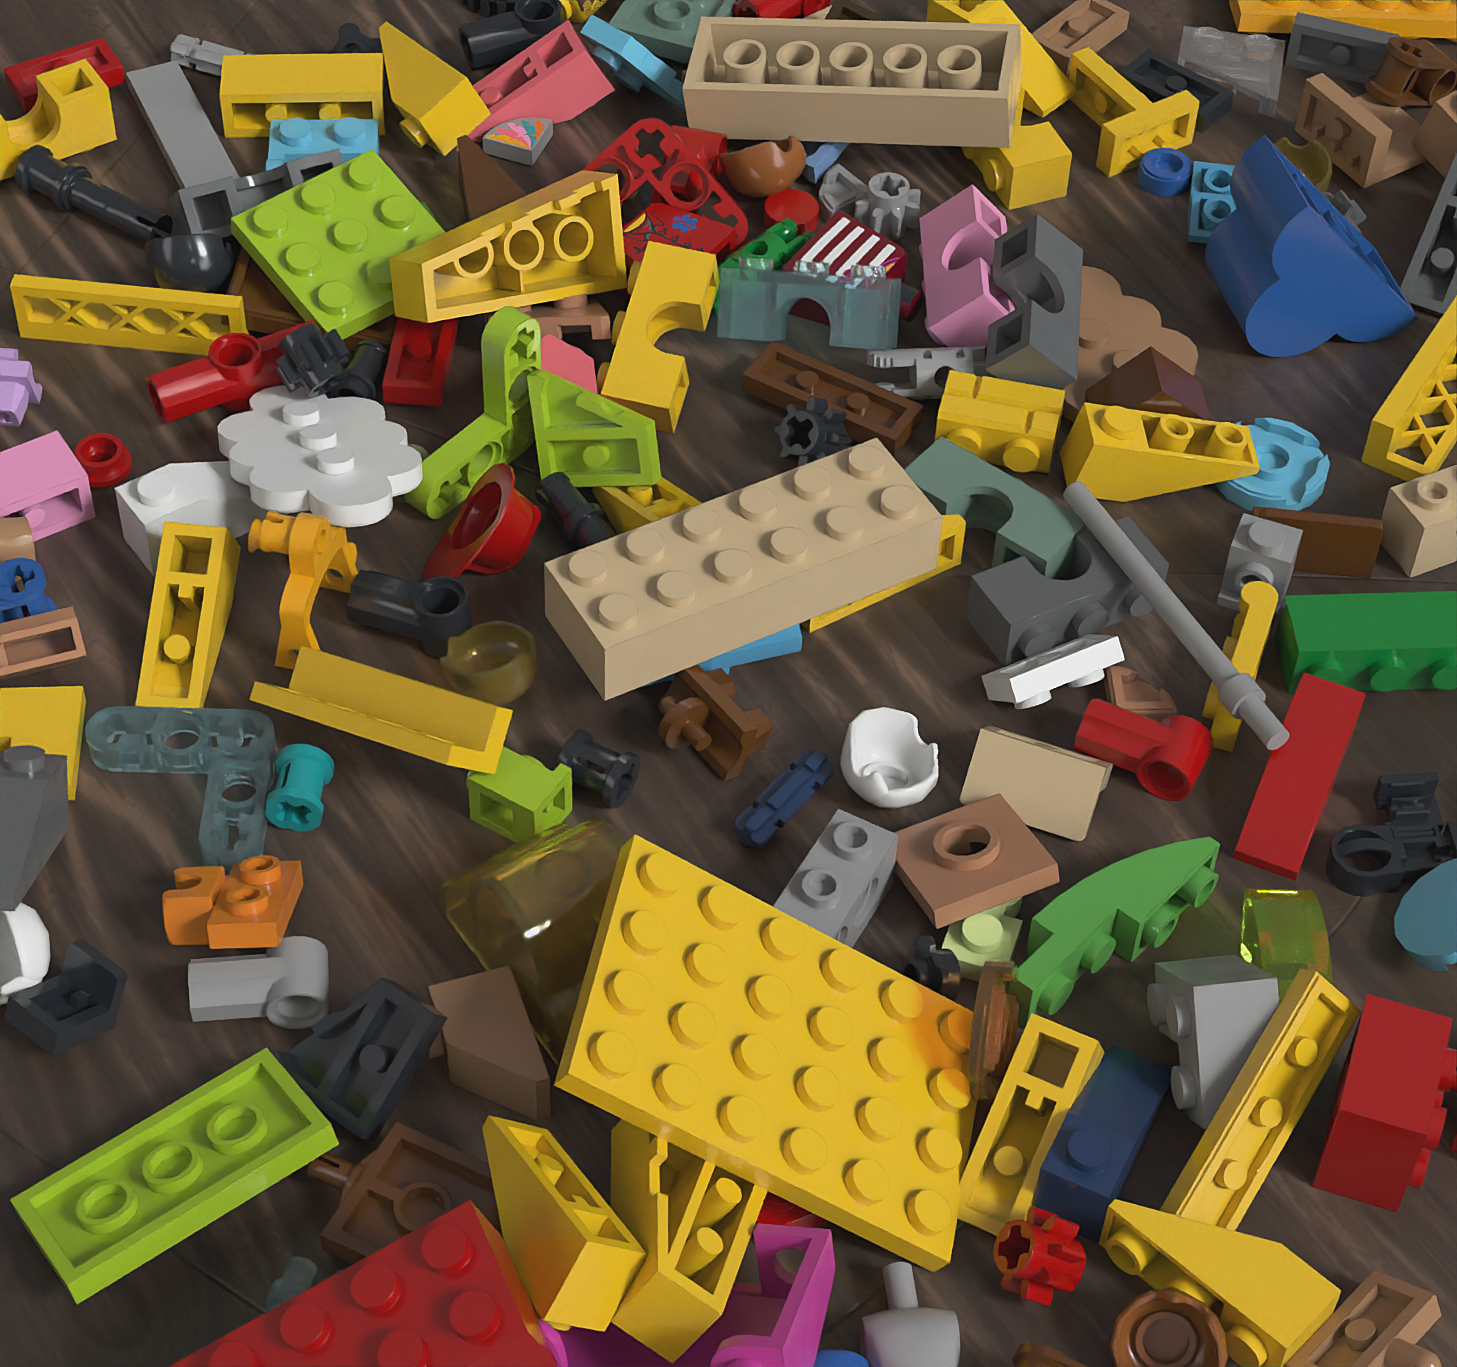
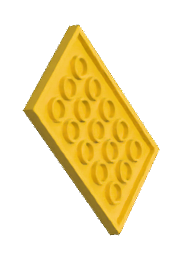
M634 834L620 849L554 1086L934 1273L950 1263L962 1195L959 1182L967 1165L991 1021Z

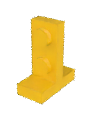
M1089 47L1072 53L1068 79L1075 86L1076 94L1070 100L1102 128L1096 167L1108 178L1138 166L1141 157L1150 150L1156 148H1172L1177 150L1192 143L1200 101L1189 91L1184 90L1152 103Z

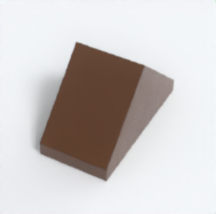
M1151 346L1086 389L1085 393L1086 403L1120 406L1133 410L1175 414L1181 417L1211 421L1200 380Z

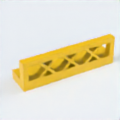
M14 274L10 284L21 338L208 356L210 345L215 339L225 334L245 333L251 336L254 334L253 330L246 329L242 296ZM222 315L228 316L229 326L221 324Z
M1457 295L1371 422L1361 462L1405 481H1411L1437 472L1457 442V393L1448 394L1442 382L1457 380ZM1442 412L1449 424L1426 428L1419 415ZM1420 446L1427 460L1422 465L1395 454V451L1397 449Z
M305 646L300 647L289 689L255 681L250 696L251 701L445 765L494 775L513 710Z

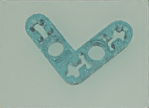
M115 706L96 712L88 720L85 733L89 754L94 764L103 770L114 772L209 774L199 831L201 853L205 866H223L225 878H227L234 863L242 862L253 856L263 855L268 821L264 811L268 794L272 792L277 756L274 724L267 715L260 711L249 709ZM179 732H190L199 737L197 742L184 749H174L164 744L171 735ZM123 734L120 736L118 743H112L115 735ZM147 734H151L152 745L147 744ZM211 736H216L217 747H212ZM244 738H252L250 746L241 747ZM235 784H247L256 789V793L245 801H228L221 796L228 787ZM228 825L238 826L240 841L235 843L234 850H222L228 844Z

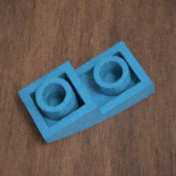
M1194 161L1189 194L1188 242L1207 244L1213 231L1222 220L1238 208L1232 199L1230 191V181L1235 165Z

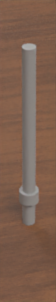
M1078 481L1070 484L1065 489L1063 498L1219 688L1218 698L1235 719H1244L1267 749L1275 750L1285 744L1289 738V732L1264 703L1266 695L1248 673L1238 672L1083 482Z

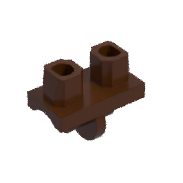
M699 664L674 673L670 688L660 698L657 706L664 715L658 730L660 739L672 749H681L691 744L724 781L739 777L747 755L765 748L773 724L760 708L742 711L733 702L736 695L734 681L722 668L705 672Z

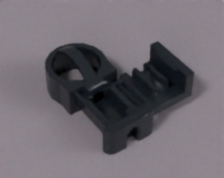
M1437 772L1379 776L1373 798L1377 810L1386 811L1389 822H1385L1381 826L1356 824L1344 827L1336 833L1326 859V873L1331 883L1341 891L1353 896L1368 897L1379 893L1398 892L1402 880L1419 879L1440 864L1457 858V825L1447 821L1443 835L1441 836L1440 833L1443 830L1444 822L1434 795L1439 782ZM1364 851L1378 859L1383 868L1372 872L1360 871L1349 866L1342 858L1352 853Z

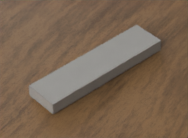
M177 60L126 72L128 88L180 189L233 176V179L240 178Z

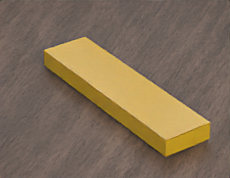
M1300 968L1159 1211L1233 1231L1237 1229L1361 1013L1358 1007L1317 971Z

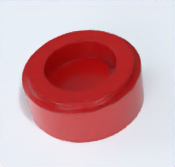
M785 189L777 194L770 195L764 205V225L768 230L788 217L797 224L796 228L798 230L795 238L802 236L807 231L814 232L818 225V202L809 193L797 189Z

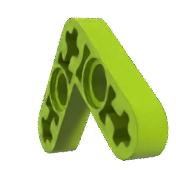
M504 306L490 318L482 334L484 413L422 461V481L415 489L404 494L408 504L432 519L443 517L465 500L475 483L493 465L503 462L509 464L535 440L527 375L535 370H542L541 332L539 322L513 306Z

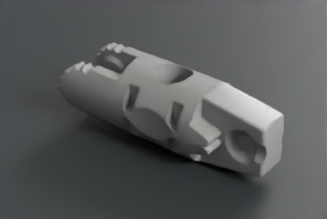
M984 346L867 350V365L876 368L909 366V382H880L875 384L909 400L942 399L949 370L970 373L980 377L997 378L986 370L987 356H985ZM948 366L947 375L943 379L934 380L936 371L940 367Z

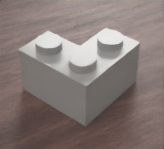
M1235 954L1154 963L1156 983L1149 984L1147 988V1005L1153 1025H1159V1031L1179 1046L1180 1066H1173L1171 1071V1088L1175 1104L1178 1109H1183V1114L1203 1129L1208 1128L1279 1006L1277 977Z

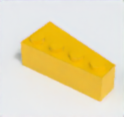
M582 170L389 258L395 316L430 323L498 311L504 306L521 307L560 300L574 295L586 293L589 295L627 288L618 174Z

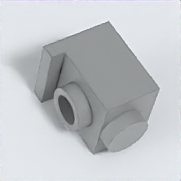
M1243 513L1230 547L1216 605L1240 611L1238 602L1243 586L1252 581H1263L1271 584L1278 593V602L1272 620L1275 622L1291 580L1303 530Z

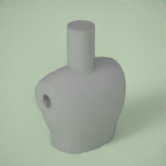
M896 1262L883 1268V1276L889 1310L860 1317L858 1323L860 1355L868 1360L870 1367H958L960 1332L955 1311L919 1307L912 1266L906 1262Z

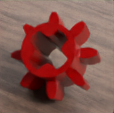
M1034 1206L1029 1207L1026 1221L1020 1219L1008 1221L999 1232L994 1245L995 1264L999 1271L1005 1274L1000 1283L1001 1288L1021 1295L1022 1299L1043 1306H1050L1053 1299V1291L1059 1293L1072 1292L1080 1281L1086 1264L1084 1248L1078 1240L1074 1239L1080 1228L1079 1225Z

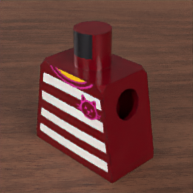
M838 210L782 267L780 311L849 333L862 335L867 334L885 313L908 323L911 322L921 308L923 292L905 284L907 254L904 248L848 214Z

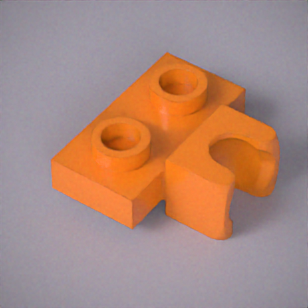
M270 855L253 856L242 862H234L227 878H225L223 866L181 867L174 870L177 889L169 890L162 894L163 918L168 942L171 945L177 946L209 945L210 949L279 947L304 885L301 860L280 861L277 857Z

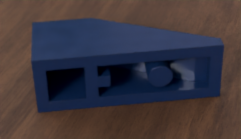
M1111 1045L1068 1111L1039 1171L1032 1206L1078 1224L1080 1228L1077 1235L1098 1243L1108 1205L1115 1199L1119 1200L1171 1089L1172 1069Z

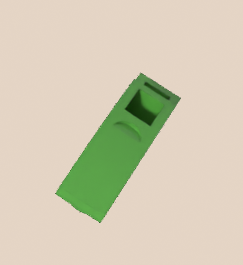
M1209 836L1149 849L1103 868L1056 897L1032 918L1025 955L1026 961L1011 975L1004 1015L1025 1029L1031 1013L1041 1016L1044 1012L1049 1015L1055 1014L1072 993L1074 982L1086 970L1091 973L1099 971L1108 961L1113 951L1129 963H1132L1149 945L1155 948L1161 946L1173 932L1179 915L1189 905L1195 908L1201 906L1214 890L1219 875L1214 872L1220 843Z

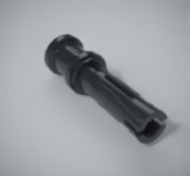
M42 145L31 146L19 160L15 174L16 185L19 189L31 194L40 192L52 198L54 205L61 210L68 212L80 209L146 243L154 239L163 238V236L155 233L156 230L151 228V226L169 235L172 232L173 221L171 216L160 213L94 181L85 166L75 162L66 164L54 158L51 150Z

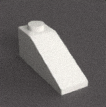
M229 461L171 463L115 488L124 540L153 576L156 575L164 521L227 527L232 536L237 538L250 531L255 518H260L262 523L264 519L267 520L266 514L269 512L251 501L250 486L241 484L231 477Z

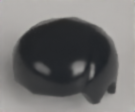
M213 233L173 235L149 241L145 244L144 248L152 283L161 289L214 294L225 287L233 277L235 260L232 246L227 242L225 243V249L222 238Z

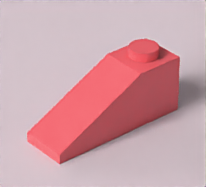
M567 20L472 85L491 114L467 136L474 143L483 142L482 138L492 128L506 121L518 118H547L553 120V124L572 120L586 109L594 106L599 100L615 89L599 61L591 55L592 51L570 21Z

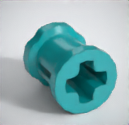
M287 745L276 756L275 770L279 776L275 790L268 794L264 813L268 820L279 828L290 829L296 832L312 831L321 824L324 805L320 800L324 785L328 784L333 777L335 770L334 761L325 751L312 745Z

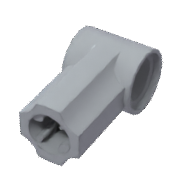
M291 936L282 938L279 947H269L266 954L191 959L190 964H188V987L193 1022L267 1016L269 1021L275 1025L287 1029H304L314 1026L327 1017L329 1013L328 951L325 945L310 937Z

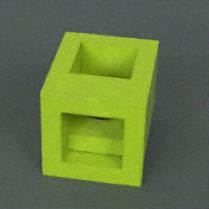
M503 746L495 775L469 770L466 787L469 790L470 819L535 854L572 811V769L561 763L554 771L545 768L537 759L528 755H519Z

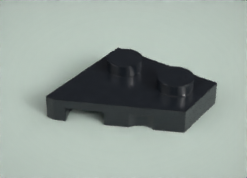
M381 978L355 996L353 1003L346 1010L332 1012L312 1026L314 1034L288 1052L276 1051L273 1056L316 1107L359 1138L376 1141L448 1017L397 982Z

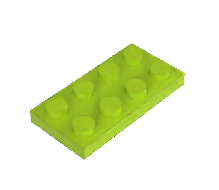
M266 1047L13 1197L10 1201L31 1237L76 1304H79L339 1145L331 1123Z

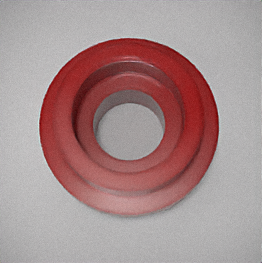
M108 433L91 434L81 439L75 447L74 455L87 473L89 485L92 488L114 486L122 482L132 470V459L128 448L114 435Z

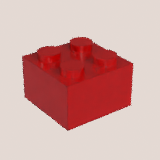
M1367 994L1340 1073L1312 1187L1396 1213L1407 1186L1421 1189L1431 1150L1436 1151L1446 1118L1447 1109L1441 1107L1444 1092H1449L1457 1067V1050L1447 1047L1453 1018Z

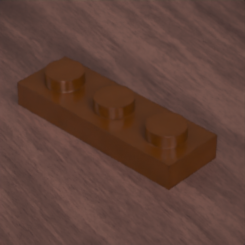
M771 341L743 373L742 391L787 410L786 406L788 404L801 405L806 408L810 397L826 399L828 410L833 409L847 413L843 424L848 436L860 443L878 438L893 457L922 423L923 405L774 341Z

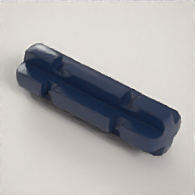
M805 749L790 764L792 772L786 768L753 802L755 810L749 806L734 821L733 831L739 837V842L746 848L752 846L756 849H762L777 834L778 828L775 825L782 829L815 795L813 787L819 791L833 776L834 767L828 761L826 753L821 750Z

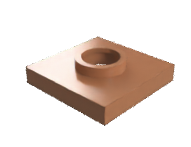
M1000 793L894 832L899 835L894 871L936 929L1060 882L1057 862ZM970 842H980L988 845L984 850L976 854L958 856L972 852Z

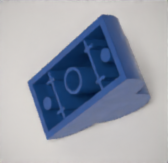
M1265 135L1252 144L1238 160L1231 176V196L1238 208L1216 227L1208 240L1205 251L1207 269L1250 345L1259 353L1267 356L1290 357L1308 352L1320 346L1336 333L1350 341L1372 342L1390 337L1419 319L1375 247Z

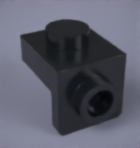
M84 939L77 940L68 945L60 975L9 996L4 1019L51 1056H55L114 1029L127 981V973Z

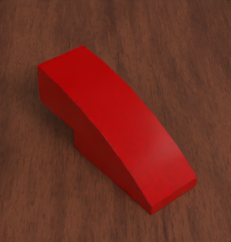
M1303 673L1282 724L1289 732V738L1285 744L1271 752L1236 845L1233 859L1296 881L1333 790L1338 770L1357 726L1366 693Z

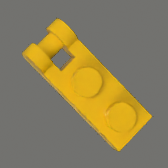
M1263 581L1249 582L1241 589L1238 608L1241 613L1235 617L1231 637H1226L1222 650L1239 673H1248L1254 681L1268 642L1271 623L1278 602L1276 589L1271 584ZM1212 681L1202 717L1213 720L1211 735L1214 740V747L1233 752L1243 719H1235L1218 698L1219 688Z

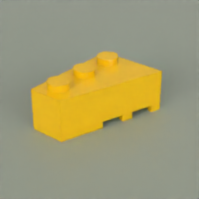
M621 1119L611 1130V1209L648 1255L610 1322L673 1364L723 1314L767 1190Z

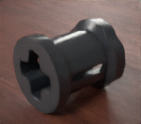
M578 729L568 738L556 762V768L561 763L572 769V784L575 783L602 796L604 805L613 809L618 808L627 799L636 783L640 770V757L637 754L627 751L621 755L593 742L592 734L583 729ZM595 764L604 768L605 772L601 774L590 769V766Z

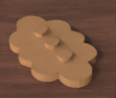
M1082 266L1077 380L1062 389L1065 390L1062 414L1072 422H1075L1084 402H1086V389L1148 347H1153L1193 376L1199 357L1197 348L1189 337L1176 330L1161 327L1160 312L1153 304L1141 298L1122 295L1120 284L1112 275L1101 269L1089 266Z

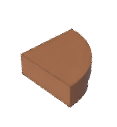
M1108 666L1105 668L1103 682L1108 703L1161 723L1163 719L1177 715V709L1171 696L1164 689L1161 688L1159 691L1151 684L1137 678L1138 672L1119 666Z

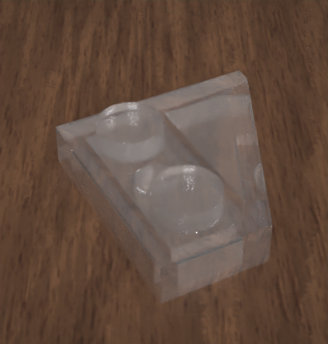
M1183 27L1178 64L1234 92V96L1239 91L1260 101L1258 112L1270 117L1275 116L1286 40L1272 39L1261 34L1245 35L1224 32L1212 27Z

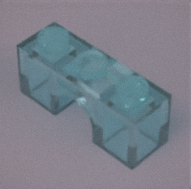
M739 256V267L721 268L717 337L772 342L783 340L786 336V321L791 307L798 300L806 297L820 303L829 316V346L876 350L897 348L902 279L885 277V266L852 264L851 275L829 273V262L795 260V270L789 271L773 269V258Z

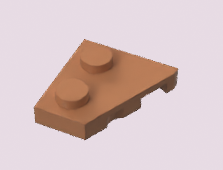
M587 293L564 297V299L555 300L553 303L515 307L539 322L541 339L548 333L562 339V334L592 331V340L611 339L609 314L596 299H587ZM497 311L484 313L485 326Z

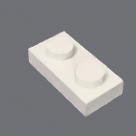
M1087 634L981 677L988 700L1012 702L1015 709H1024L1050 700L1052 698L1050 690L1068 683L1069 687L1074 688L1097 682L1105 677L1103 668L1125 659L1118 636Z

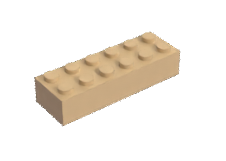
M701 16L682 88L688 126L690 128L723 133L727 135V139L776 141L788 139V136H794L799 141L1010 148L1022 79L1020 24Z
M874 438L544 563L545 616L603 700L606 701L935 570L943 517L879 439Z

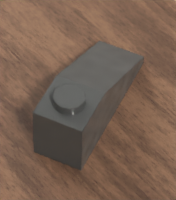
M1457 153L1400 287L1412 308L1439 317L1444 315L1457 295Z
M32 745L14 746L5 751H0V910L15 911L69 829L67 755L45 754L43 748Z

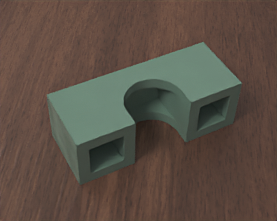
M942 436L904 469L941 515L959 514L966 521L965 529L982 528L996 534L992 568L1025 556L1039 573L1048 578L1064 580L1070 574L1076 537L1087 532L1088 527L1069 507L1061 505L1026 485L1020 479L1010 476L980 459L974 453L959 447Z

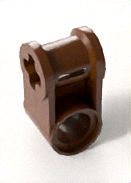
M1390 37L1385 46L1388 53L1376 75L1369 76L1364 85L1371 95L1392 106H1433L1437 100L1457 90V63L1425 39L1406 40L1400 37Z

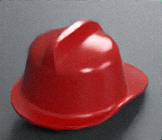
M504 462L495 464L483 473L475 483L458 516L429 556L422 573V582L438 576L456 578L465 569L493 575L507 571L520 561L541 520V512L536 505L514 488L515 476L511 466Z

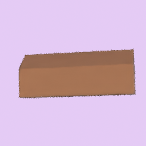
M73 606L0 623V681L86 660V651Z

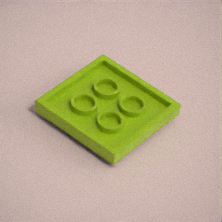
M373 149L231 218V233L302 318L306 322L313 320L323 335L336 329L342 340L395 313L389 258L446 233Z

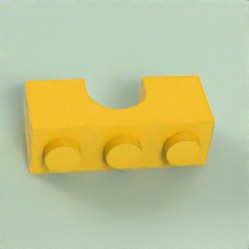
M86 59L36 75L37 101L33 108L23 117L12 121H5L0 114V181L15 176L20 158L31 146L42 145L51 150L54 158L61 160L117 140L109 88Z
M1020 85L1010 148L961 146L964 155L968 159H972L982 172L988 189L996 192L1008 210L1066 196L1072 160L1071 151L1049 121L1031 126H1021L1025 89L1022 85Z
M648 241L643 260H635L629 273L627 290L631 298L627 311H619L616 315L612 329V344L616 346L611 362H603L600 366L596 380L597 393L653 419L657 431L674 434L689 386V378L685 357L662 352L655 348L654 344L662 334L676 328H687L705 332L720 283L715 254Z

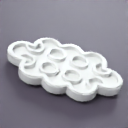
M285 385L263 389L250 398V411L231 415L223 419L217 426L219 450L229 458L231 477L241 484L250 486L251 501L268 511L279 513L311 511L314 515L327 517L330 525L365 526L376 523L389 515L393 509L392 497L415 489L423 479L421 455L414 448L408 446L406 429L400 424L385 421L384 407L370 399L360 397L328 399L325 394L310 398L302 386L292 393L288 391Z

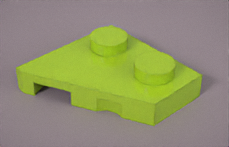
M535 370L527 375L541 481L555 472H564L574 487L654 485L661 479L655 421L546 370Z

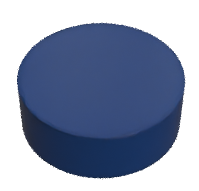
M1156 148L1150 150L1140 159L1137 176L1138 183L1145 191L1156 196L1174 197L1181 195L1190 187L1193 163L1188 156L1176 149Z

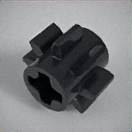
M308 324L288 334L278 345L283 356L276 359L278 367L275 370L290 393L302 386L310 398L318 397L337 387L347 377V373L342 365L350 361L347 357L350 351L336 329L323 335L316 324Z
M814 397L809 398L806 408L801 405L788 404L786 406L788 415L782 421L781 426L775 427L774 431L779 434L781 444L784 447L779 454L780 457L792 460L799 459V467L840 452L845 444L852 442V438L847 435L843 424L847 413L833 409L828 410L826 399Z

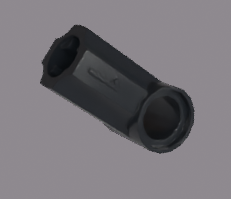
M517 0L514 11L468 23L458 28L460 43L470 69L473 71L510 60L562 24L560 0Z
M361 569L351 583V592L346 604L349 621L419 640L421 650L427 656L434 659H455L466 654L473 646L475 636L467 587L460 580L453 577L438 576L417 583L377 571Z

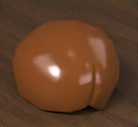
M788 136V139L777 142L768 141L752 147H745L740 151L728 154L721 153L718 159L728 182L737 193L742 196L764 199L789 188L801 175L806 165L807 156L802 143L794 136Z
M1172 1288L1155 1289L1135 1297L1116 1317L1109 1345L1115 1367H1225L1228 1359L1225 1331L1217 1316L1202 1301L1184 1291Z

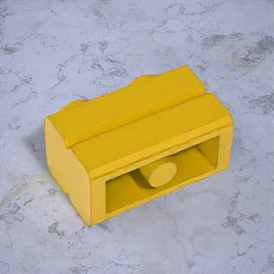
M949 370L938 411L935 441L942 436L959 447L974 453L989 464L1008 467L1016 472L1032 471L1049 475L1059 434L1065 390L987 376L980 377L970 373Z

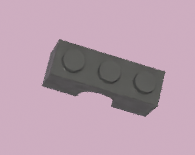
M340 149L288 161L279 167L258 174L236 179L230 176L178 190L169 200L180 235L213 233L219 235L223 242L236 239L231 233L232 217L343 164Z
M1039 214L1032 216L995 239L992 282L1010 296L1017 309L989 325L986 370L998 379L1062 390L1077 380L1083 249Z
M1129 516L1116 520V524L1165 582L1169 563ZM1087 531L1076 537L1070 572L1071 580H1055L1042 575L1025 556L971 576L966 619L1001 664L1006 667L1084 635H1095L1103 628L1130 617L1146 615L1154 608L1092 532Z

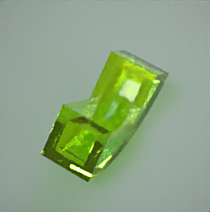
M1245 888L1241 955L1249 963L1277 977L1279 1004L1300 968L1317 971L1333 985L1326 925L1319 901L1312 890Z

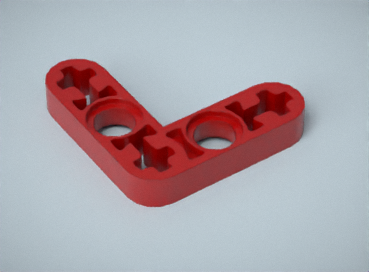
M648 117L635 122L583 169L585 171H596L598 167L604 164H612L621 169L624 174L625 184L619 193L620 204L647 180L670 206L687 212L696 210L704 205L711 192L714 191L721 198V201L712 204L713 209L723 218L732 214L738 220L733 227L737 235L735 237L734 250L739 248L746 240L749 227L748 219L743 209L675 131L662 119ZM643 128L650 134L657 129L663 133L664 138L659 145L669 158L675 149H678L685 157L672 164L662 179H659L653 172V169L662 165L659 159L651 152L641 156L636 150L641 142L637 133ZM690 169L700 175L703 181V190L698 198L692 201H684L674 195L671 189V181L675 173L680 170ZM703 212L701 216L710 219L705 212Z

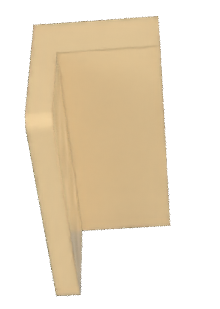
M987 726L980 729L961 792L960 802L963 805H969L1000 793L1025 825L1075 841H1082L1087 836L1099 793L1106 789L1113 764L994 726Z

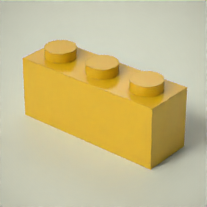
M383 53L223 55L219 96L225 138L270 137L271 120H288L292 118H302L305 120L343 119L348 117L378 119L379 135H385L386 86Z

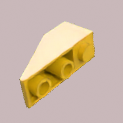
M928 0L926 22L1020 24L1021 85L1025 89L1023 107L1043 118L1075 96V86L1003 0Z
M1084 402L1060 451L1067 487L1074 482L1080 481L1083 482L1095 498L1127 502L1256 475L1260 469L1248 426Z
M1117 1199L1108 1205L1099 1244L1106 1249L1115 1265L1130 1275H1138L1154 1289L1172 1288L1184 1291L1205 1303L1217 1316L1225 1331L1228 1355L1241 1367H1285L1288 1360L1323 1325L1335 1310L1341 1290L1281 1243Z

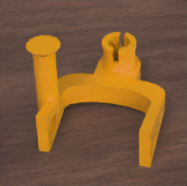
M269 511L266 514L267 520L264 519L263 523L258 517L252 522L248 535V550L250 553L261 549L263 552L289 555L291 573L285 585L280 603L281 630L275 666L294 670L298 655L293 650L299 651L301 646L320 650L310 624V614L318 588L323 587L350 593L351 583L358 574L355 565L357 549L354 543L347 542L346 528L330 525L327 517L304 512L299 513L297 517H292L275 511ZM330 569L339 571L343 578L333 575Z

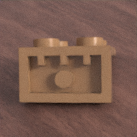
M1323 73L1306 79L1295 131L1362 188L1371 186L1428 161L1412 144L1422 125L1400 107L1389 105L1377 99L1369 92L1353 98Z

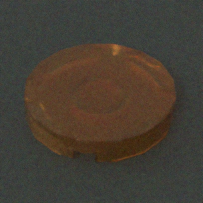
M989 958L985 961L980 975L972 1021L969 1055L970 1095L972 1100L994 1102L1001 1083H995L996 1077L1005 1076L1015 1052L1019 1002H1016V994L1006 993V981L1018 982L1019 971L1014 961Z

